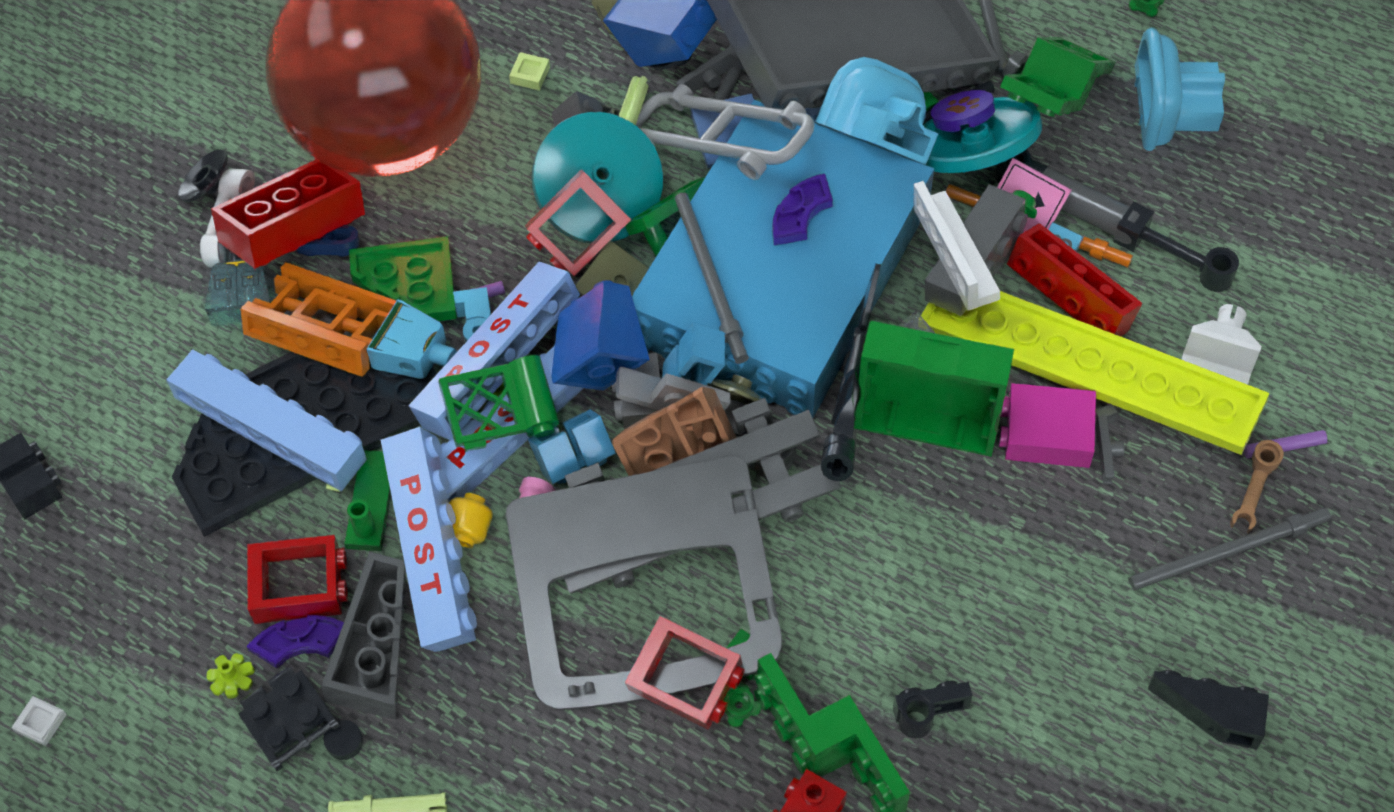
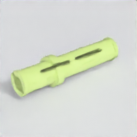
M446 792L373 799L372 795H367L363 797V800L329 801L328 812H447V804H445L447 799Z

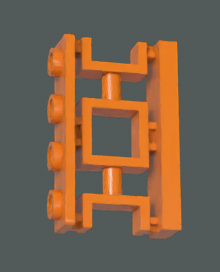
M285 262L281 266V276L277 274L274 278L275 294H278L271 303L255 298L252 302L247 301L241 307L244 335L363 377L369 370L367 348L373 340L371 337L379 330L396 300ZM299 296L305 298L303 302L297 299ZM318 309L337 315L330 324L311 318ZM286 311L293 312L290 316L284 314ZM359 317L365 320L363 322H359L356 319ZM346 331L352 333L351 337L343 334Z

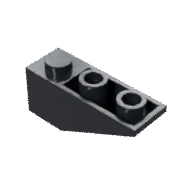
M1154 670L1148 684L1149 691L1218 742L1255 750L1258 749L1265 736L1268 694L1258 693L1256 689L1247 686L1235 688L1221 685L1218 681L1210 678L1197 680L1183 677L1179 672L1172 670H1163L1161 672Z

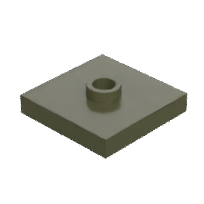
M610 240L575 286L580 294L579 297H582L591 291L598 282L610 280L613 283L628 285L631 295H633L649 268Z

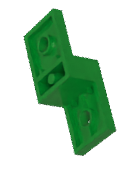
M1037 37L1022 74L1005 75L1000 88L1009 91L1007 97L1017 102L1025 103L1028 101L1038 104L1036 110L1051 117H1055V114L1062 116L1063 113L1070 114V112L1081 111L1096 77H1100L1102 74H1110L1116 62L1061 37Z
M769 653L759 658L757 661V675L754 676L757 684V690L754 691L755 697L760 703L761 708L764 711L770 709L776 719L773 721V726L782 742L788 740L795 752L791 753L799 772L803 774L808 769L816 775L823 777L853 761L850 764L853 775L860 785L866 783L873 794L870 796V800L876 812H906L910 791L851 696L848 695L808 715L773 655Z

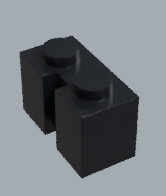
M19 433L0 444V482L25 520L62 498L56 487L62 484L51 465L44 469L41 461L46 459L37 443L33 441L28 444L22 433Z

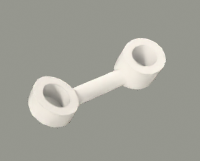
M232 168L226 170L219 180L218 196L214 207L253 189L255 184L253 171ZM211 215L206 234L202 236L200 241V254L202 261L207 267L225 268L223 263H225L226 249L218 242L213 216Z

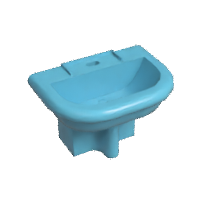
M1155 28L1147 29L1143 33L1135 62L1136 81L1134 87H1137L1140 114L1138 125H1141L1143 148L1152 151L1156 146L1168 143L1173 138L1175 131H1218L1224 115L1222 92L1225 83V73H1219L1218 62H1179L1178 49L1173 40L1166 35L1159 34Z
M867 57L851 60L837 71L830 83L815 121L835 131L925 165L938 136V133L923 126L926 105L924 93L918 81L902 70L877 59Z

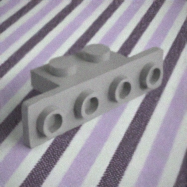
M620 367L617 371L616 397L655 410L663 409L701 387L715 389L734 433L739 434L733 420L732 410L745 406V404L731 400L730 392L668 373L661 379L625 367Z

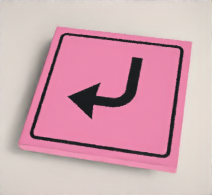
M1015 158L1012 159L997 187L1009 193H1013L1015 190H1022L1029 193L1035 199L1037 216L1027 219L1024 232L1038 223L1049 230L1072 189Z

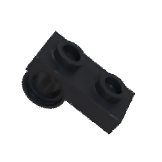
M945 681L938 684L936 688L921 690L917 687L908 688L900 692L899 695H895L893 712L900 730L910 738H922L931 731L934 715L969 709L973 696L969 681L963 683ZM919 712L926 719L923 721H913L907 714Z

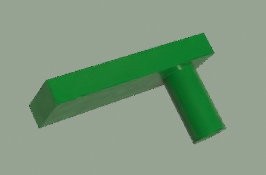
M706 176L688 182L633 217L625 225L629 236L643 232L655 257H657L668 239L660 222L679 210L675 196L680 193H686L691 202Z
M364 450L367 460L357 471L352 502L347 507L349 520L344 545L346 549L382 551L391 490L383 451Z

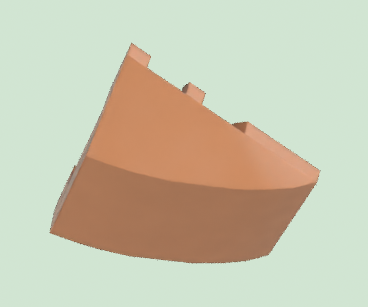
M701 387L679 401L634 423L618 434L612 440V445L628 476L653 471L737 437L715 389Z

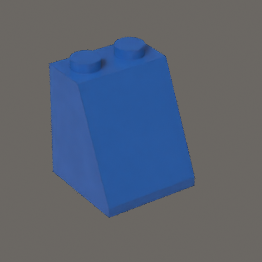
M618 0L603 19V22L639 67L689 59L717 21L707 0Z
M610 280L598 282L591 291L582 297L574 299L570 306L559 313L551 374L553 384L604 391L616 383L617 371L620 367L635 370L650 360L628 285L613 283Z

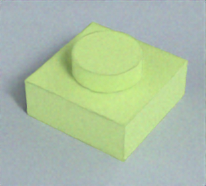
M520 52L509 75L510 84L540 91L550 69L549 59Z

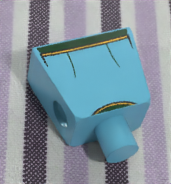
M399 299L367 348L370 364L373 369L419 379L427 376L434 363L444 367L457 351L445 345L444 328L439 321Z

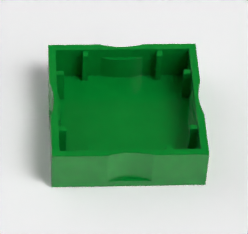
M870 321L861 355L860 392L856 405L854 429L992 457L1014 349Z

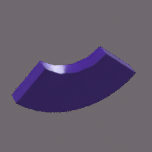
M825 173L799 182L789 190V194L777 205L772 223L774 246L807 240V227L811 219L820 211L832 207L833 199Z
M307 615V618L287 622L283 620L262 631L246 647L248 651L275 668L280 667L286 660L300 654L316 653L329 658L334 652L344 622L318 615Z

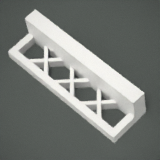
M924 181L915 183L914 211L967 311L1000 300V290L946 191L931 195Z

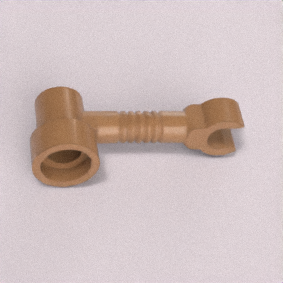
M1264 440L1256 445L1252 454V468L1254 472L1242 505L1231 518V528L1234 527L1238 518H1244L1249 522L1247 534L1253 530L1256 524L1254 513L1267 476L1279 467L1284 456L1283 449L1277 442Z

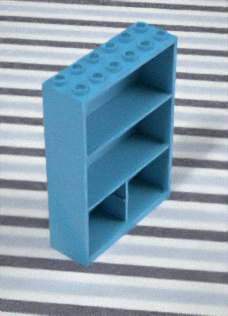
M753 100L751 105L765 107L762 102ZM743 117L727 143L768 151H778L789 143L801 126H796L795 129L790 130L778 122ZM817 123L814 125V132L809 140L793 158L778 165L766 164L767 169L758 180L746 177L738 169L737 161L739 159L719 155L690 202L734 319L739 321L742 328V341L749 357L744 363H735L729 344L725 343V366L715 378L731 381L733 375L744 377L753 382L750 389L756 392L762 399L765 398L767 403L774 402L784 406L793 415L809 410L812 418L815 416L843 365L845 355L852 348L854 329L857 327L861 305L875 263L881 264L872 301V310L920 224V220L914 211V184L924 181L931 194L934 168ZM825 173L833 199L832 207L820 211L811 219L807 227V240L774 246L772 223L777 205L782 202L789 194V190L796 184L812 176ZM682 217L632 295L647 352L649 350L662 355L664 359L668 357L676 345H679V340L693 322L719 330L721 325Z

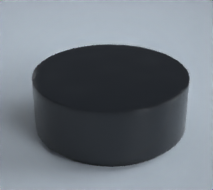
M348 720L337 721L341 726L336 731L330 729L324 734V745L333 758L348 760L356 756L362 749L363 735L355 723Z

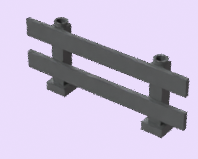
M765 398L732 410L733 420L738 433L746 432L747 434L653 470L657 471L727 456H739L745 460L747 465L758 461L768 483L764 487L753 490L758 520L779 512L784 522L797 520L804 515L801 507L802 503L842 488L840 481H832L823 475L821 464L789 476L780 453L819 438L820 435L809 410L768 425L767 423L772 422ZM599 463L565 475L569 488L605 481ZM744 494L732 499L735 513L747 511ZM677 552L607 565L577 573L564 579L570 594L611 578L615 588H621L635 582L632 570Z

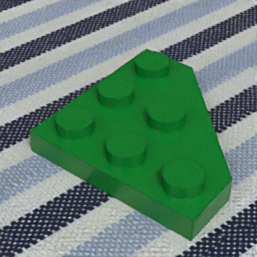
M448 236L349 249L350 274L354 284L367 291L393 300H402L437 321L457 319Z

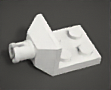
M1226 304L1220 307L1217 321L1211 320L1192 327L1181 360L1248 385L1262 346L1247 330L1242 329L1247 316L1245 310L1237 306L1235 316L1231 319L1230 315L1233 305Z

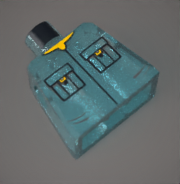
M231 251L229 253V262L216 263L212 266L205 302V311L212 326L242 323L240 309L247 301L252 302L257 298L269 303L272 302L263 266L254 269Z

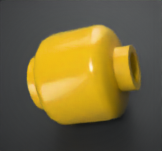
M465 493L464 497H456L449 501L456 517V522L453 524L455 537L459 540L462 547L470 549L473 548L474 544H480L485 541L493 518L492 510L484 505L486 500L473 493Z

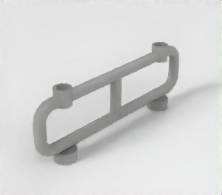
M679 84L673 92H661L649 98L642 105L636 126L646 134L654 147L655 144L739 159L737 161L738 169L752 180L760 178L767 169L766 164L778 165L793 158L809 140L814 132L815 125L812 117L806 114L805 108L796 101H791L782 110L694 96L692 90L684 84ZM667 104L678 111H682L686 107L720 113L701 138L641 128L658 107ZM735 116L778 122L790 130L795 129L796 126H801L789 143L778 151H768L715 141Z

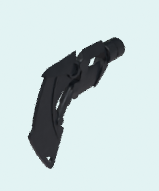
M875 263L861 305L857 327H855L850 356L847 358L844 377H842L840 389L836 397L835 409L831 419V424H834L833 433L826 437L823 445L821 471L825 477L832 481L846 480L854 471L856 443L853 439L855 405L859 390L861 355L868 331L866 329L872 313L871 306L881 264Z

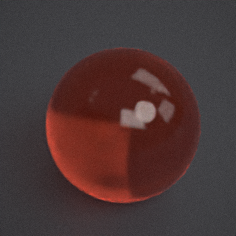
M288 0L280 11L271 30L265 57V74L271 103L279 121L290 137L306 153L330 168L350 175L390 177L414 171L431 163L458 140L468 126L479 98L482 64L475 32L466 14L455 0Z

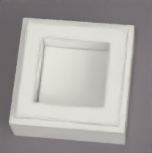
M32 696L12 726L14 732L46 746L67 714L64 710Z

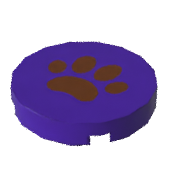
M984 90L964 91L939 101L932 108L930 114L935 128L942 131L956 132L961 130V125L968 124L969 128L986 122L995 113V101L992 94Z

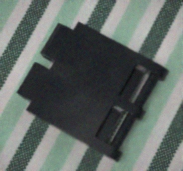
M290 666L268 681L273 690L266 693L263 687L260 686L239 701L244 708L243 711L238 713L240 718L277 772L284 768L282 764L302 749L307 751L312 748L311 743L330 729L336 731L341 727L303 671L300 670L295 674ZM325 720H327V723H326V724H324L322 727H320L319 729H317L315 732H313V733L310 734L309 736L305 737V734H307L308 732H310L311 730H313L315 727H317L318 725H320L322 722H324ZM297 740L299 741L298 744H296V745L293 746L291 749H289L288 751H286L284 754H282L281 756H279V757L277 758V756H276L277 754H279L280 752H282L284 749H286L287 747H289L291 744H293V743L296 742Z

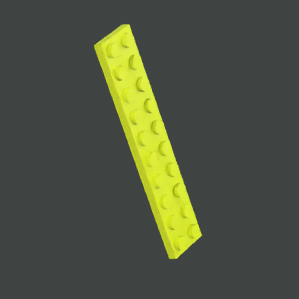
M1000 291V300L969 311L966 310L962 316L928 303L918 320V329L926 332L1014 349L1012 366L1071 389L1096 391V398L1240 455H1242L1270 394Z

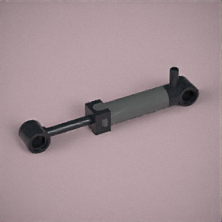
M1027 149L1013 157L1072 189L1061 210L1115 236L1114 243L1134 252L1143 239L1200 268V282L1208 290L1222 292L1232 285L1239 266V258L1232 250L1225 247H1216L1204 256L1150 229L1154 211L1134 201L1129 207L1032 159ZM1013 158L997 164L995 179L998 184Z

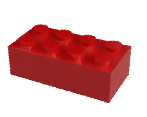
M324 157L315 159L211 208L218 242L254 269L267 265L270 261L288 252H293L298 247L319 239L325 234L343 225H348L353 220L365 215L360 181Z

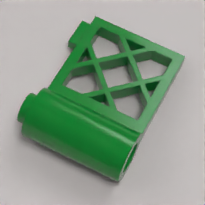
M538 355L524 356L513 360L509 364L441 377L438 380L455 446H463L465 452L486 448V441L525 432L534 434L535 438L545 437L554 433V427L559 424L541 357ZM502 376L505 389L500 397L482 388L487 378ZM480 380L478 384H475L474 382H472V381ZM462 384L473 390L465 405L451 397L449 386ZM477 393L495 403L487 418L469 408ZM506 394H507L509 403L503 400L504 397L506 396ZM500 406L512 413L515 425L502 427L493 422L491 418ZM455 408H457L458 410H460V413H459L458 416L456 415ZM464 414L482 423L477 433L462 436L459 422ZM486 426L492 429V430L484 431V429L486 428Z

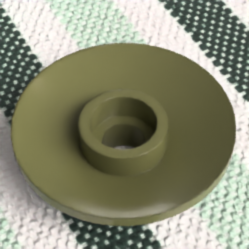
M733 375L731 381L714 379L711 384L707 383V386L730 392L731 400L744 403L745 405L762 399L756 392L750 389L753 382L739 375Z

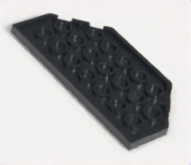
M289 352L245 375L258 386L261 384L267 385L276 392L278 397L285 401H296L307 413L314 417L317 415L325 417L333 424L334 428L343 433L345 431L354 433L361 439L363 450L372 451L382 445V439L420 426L409 405L437 375V372L432 366L427 376L419 379L373 369L369 360V370L361 377L300 354ZM202 413L198 423H194L184 446L185 454L180 465H176L172 475L178 491L204 537L318 479Z

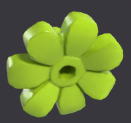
M233 654L230 660L221 655L215 659L217 669H209L207 671V680L214 682L210 686L211 692L216 696L221 695L225 691L228 699L236 698L239 695L238 688L248 691L253 685L252 680L248 676L253 675L255 672L251 662L244 663V657L241 654Z

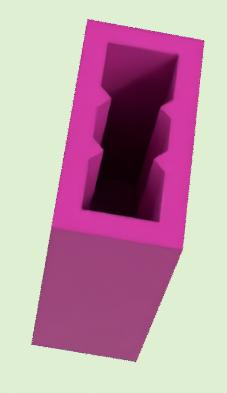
M1011 383L1009 397L1005 396L1001 411V417H1007V425L1001 426L999 435V447H1005V460L1090 468L1095 446L1096 391Z

